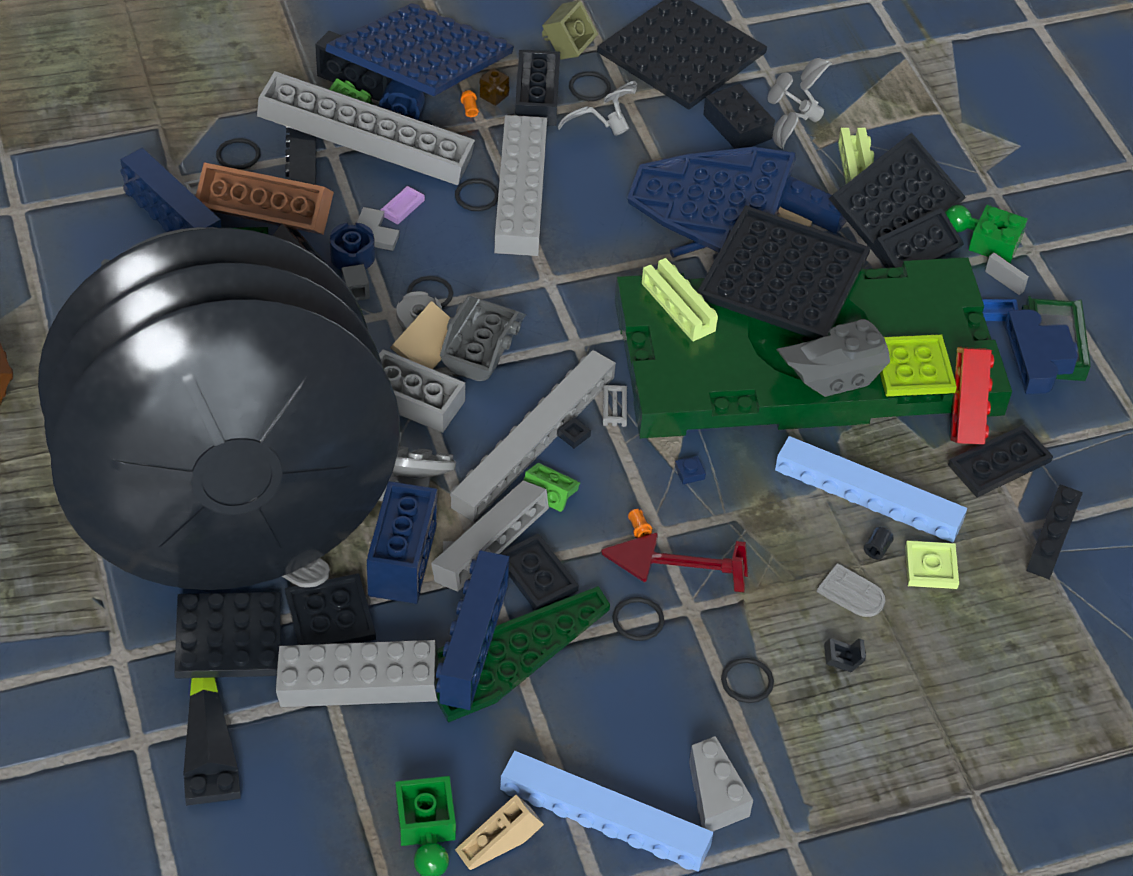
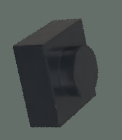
M572 418L557 430V436L575 449L591 436V430L576 418Z

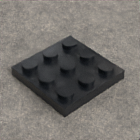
M359 573L328 579L314 587L293 586L285 588V595L298 645L362 643L376 640V632Z

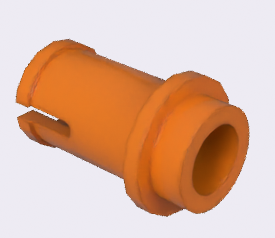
M464 91L460 100L464 104L465 114L470 118L475 117L479 112L476 104L477 96L473 91Z
M634 509L629 512L628 518L634 528L633 534L636 538L652 534V526L647 523L641 509Z

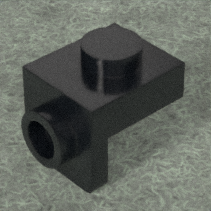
M831 638L824 643L827 665L853 672L866 660L865 645L862 639H857L851 645Z

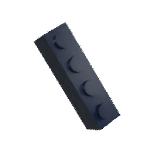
M790 176L780 205L781 208L812 221L813 224L834 234H837L847 222L828 199L832 196L831 194Z

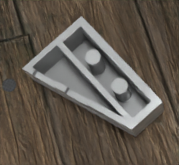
M716 736L692 745L689 764L693 787L696 792L701 827L713 832L750 817L753 799Z

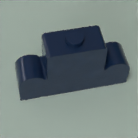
M1010 310L1007 315L1005 328L1025 394L1048 393L1053 389L1057 375L1072 374L1074 372L1078 359L1077 343L1073 342L1068 325L1040 326L1042 317L1038 312L1034 310Z

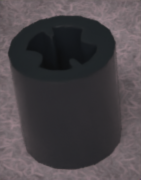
M876 527L864 545V552L873 559H882L894 540L893 534L884 527Z

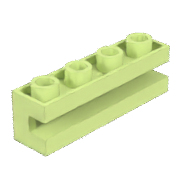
M841 128L838 146L847 184L874 162V152L870 151L871 137L867 136L866 128H857L856 135H850L849 128Z
M664 258L658 261V268L656 270L651 264L643 268L642 285L692 341L716 331L718 320L716 311L710 308L702 295L692 288L690 282L684 279L675 265H672Z

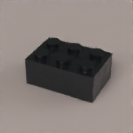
M740 83L706 96L703 115L734 149L753 147L772 139L775 119Z

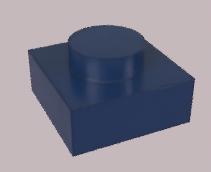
M698 456L675 461V469L682 484L705 480L706 472Z

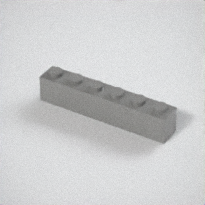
M523 480L442 554L435 558L431 563L434 581L459 592L464 587L466 579H471L472 574H469L472 559L477 560L480 550L500 554L549 509L547 490Z

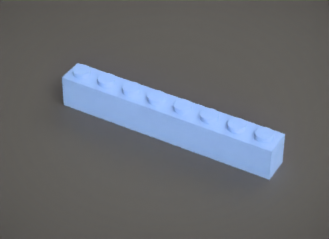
M791 436L788 437L777 457L775 470L786 476L798 479L808 485L820 488L830 494L842 497L852 503L859 504L874 512L881 513L951 543L954 542L967 512V508Z
M514 751L501 775L500 790L504 791L507 795L511 797L517 795L529 801L535 807L551 810L559 817H568L586 828L592 827L610 838H618L628 842L634 848L650 851L658 858L674 861L685 869H693L699 872L710 849L713 837L712 831L517 751Z

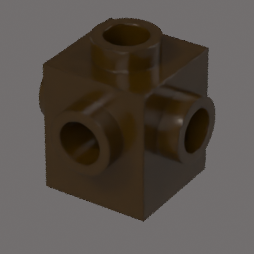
M494 68L481 76L479 81L480 98L497 106L509 96V76Z

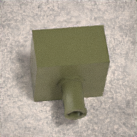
M581 0L563 3L542 25L544 28L542 31V36L545 37L544 40L551 41L555 51L560 52V60L578 57L598 35Z

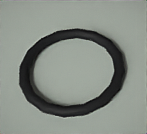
M582 72L572 77L569 82V89L578 99L597 101L609 94L611 84L602 74ZM594 76L602 79L606 83L607 89L600 96L586 97L574 90L573 83L580 77Z
M243 138L227 140L216 151V159L221 165L239 170L253 166L260 158L259 147L254 142ZM245 143L255 149L256 156L247 164L231 165L222 160L221 151L227 145Z
M471 179L457 187L455 199L464 209L484 211L495 206L498 201L499 192L496 186L489 181ZM474 183L483 184L493 190L495 197L486 206L472 207L461 201L459 192L467 185Z
M436 276L420 277L408 286L407 294L411 293L414 286L422 281L431 280L444 284L449 294L448 298L441 303L442 308L447 306L453 297L451 285L446 280Z
M641 597L629 598L620 602L612 616L616 630L627 639L635 641L649 640L657 636L664 625V615L659 606L651 600ZM637 602L648 604L655 609L659 616L658 627L647 635L636 636L627 633L618 623L619 611L625 605Z
M736 659L728 663L722 672L721 681L723 689L730 697L737 701L745 703L759 702L767 698L773 690L774 678L772 672L765 664L756 659ZM737 664H755L767 674L769 680L768 688L757 697L746 698L739 696L729 688L726 680L727 673Z

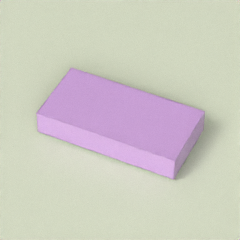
M407 186L386 204L381 211H384L385 218L399 224L425 201V196Z

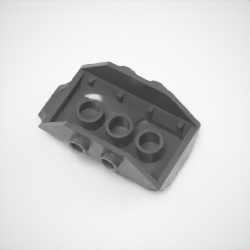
M468 295L465 301L458 305L456 315L448 321V331L440 352L443 363L450 372L476 381L489 379L497 367L504 350L510 348L513 335L519 333L521 322L526 314Z
M865 319L837 325L831 329L829 336L777 349L804 384L825 397L868 386L890 363L885 338L871 322Z

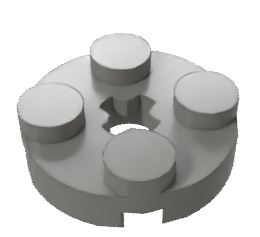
M422 291L406 294L397 305L396 317L398 323L405 331L418 317L415 314L416 310L422 312L431 301L442 310L439 300L437 298L433 299L428 296V293Z

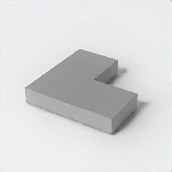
M363 207L357 223L365 224L373 231L375 247L393 251L399 238V230L380 227L384 219V211Z

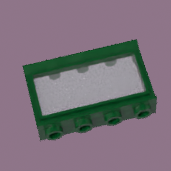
M1028 296L1026 305H1022L1021 310H1034L1038 312L1042 317L1040 326L1068 325L1073 342L1077 343L1078 359L1074 372L1072 374L1057 375L1056 379L1086 381L1091 364L1082 300L1034 299Z

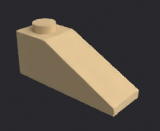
M515 795L460 844L455 851L466 866L472 870L523 844L544 824L533 809L519 796Z

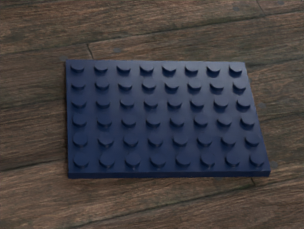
M411 3L327 43L326 52L429 95L436 96L512 54L514 46L508 44L504 39H496L487 32L476 31L470 25H461L452 18L439 16L435 11L424 10L418 4Z

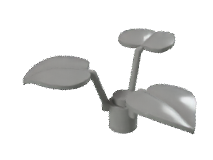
M815 58L803 70L800 86L810 100L801 101L787 91L793 82L792 75L787 72L782 73L777 78L775 85L770 89L767 98L769 103H778L783 95L786 94L800 104L799 110L801 114L790 112L788 116L783 115L774 126L773 141L781 149H784L786 140L797 125L798 117L805 120L810 119L813 122H818L822 118L824 108L818 105L819 102L813 98L808 89L832 64L830 61Z
M634 80L622 85L604 98L605 103L613 100L616 110L608 115V121L593 107L586 106L567 114L559 123L558 129L560 130L567 121L592 112L606 127H611L615 136L626 132L630 128L621 113L618 98L626 94H635L637 89L636 81Z

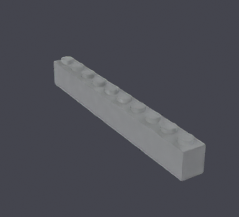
M594 350L587 356L582 357L575 369L568 371L565 379L560 384L557 383L552 388L551 393L546 398L543 397L537 407L532 412L529 411L523 421L518 426H514L509 435L504 440H500L496 444L495 449L489 455H485L480 464L474 470H470L459 485L457 484L453 487L450 493L451 508L475 522L557 437V430L572 418H576L603 390V386L608 385L614 379L616 363Z

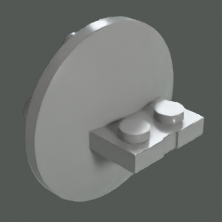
M399 446L397 459L389 481L429 487L430 477L455 470L456 461L453 459L452 454L439 453L432 455V450L418 449L409 452V447ZM385 491L383 492L382 496L380 497V499H379L380 501H383Z

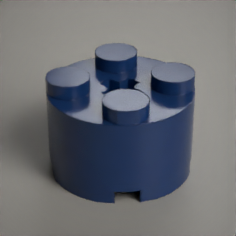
M392 79L386 86L378 107L418 120L425 104V96L422 91Z
M355 222V225L343 223L335 227L330 235V256L333 265L339 270H342L343 267L364 264L365 270L369 268L375 261L373 231L365 224Z

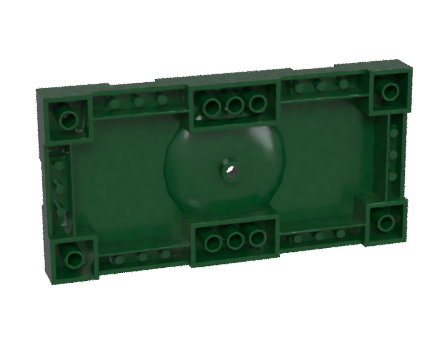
M969 258L903 261L902 267L861 269L833 327L865 319L871 322L883 337L942 335L954 379L957 347L992 350L991 354L994 356L993 368H990L992 390L988 395L991 410L987 417L1005 416L1012 389L996 340L991 339L983 315L984 303ZM642 275L617 277L615 307L620 334H622L640 439L686 436L687 430L777 424L778 430L864 425L870 424L871 418L953 413L954 393L886 396L880 373L868 386L825 397L804 384L795 370L786 363L777 351L778 348L789 347L815 339L706 302L718 315L716 331L692 341L642 285ZM705 278L687 280L697 292Z

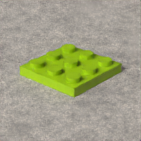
M942 335L884 337L890 356V363L880 372L886 396L956 392L957 386Z

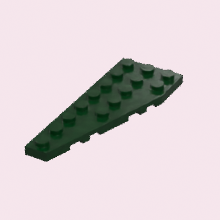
M594 587L497 625L471 710L440 704V693H437V703L448 723L496 704L610 610V603L600 587ZM444 646L437 649L439 656L438 664L439 662L444 663Z

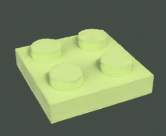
M906 541L908 586L958 589L959 576L955 543Z

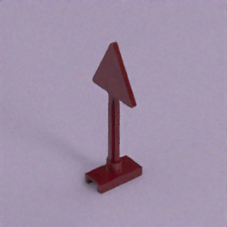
M657 533L601 550L604 557L643 582H646L648 579L651 564L657 563L721 570L722 573L733 574L735 592H745L744 577H748L749 573L746 542L736 541L732 559L723 558V560L654 552L658 539Z

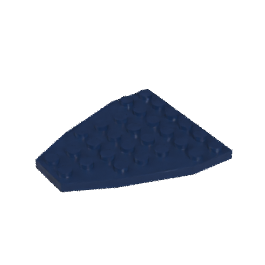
M747 147L685 154L641 164L628 194V203L660 225L719 253L745 205L777 216L796 160V153Z

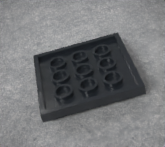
M280 592L178 594L175 678L277 676L279 646H281Z

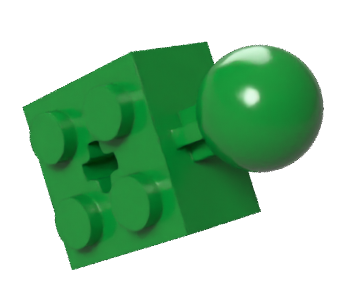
M962 205L951 206L945 212L957 233L963 232L967 228L974 231L969 251L987 257L995 253L1011 263L1023 238L1028 221L1025 217L986 205L980 220L972 218L970 211Z
M450 776L395 782L401 846L421 844V847L418 848L414 855V867L421 876L443 875L449 865V856L444 847L437 842L456 840V821Z

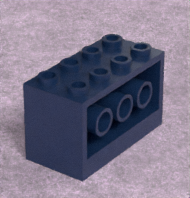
M388 482L366 560L369 597L418 604L437 528V489Z

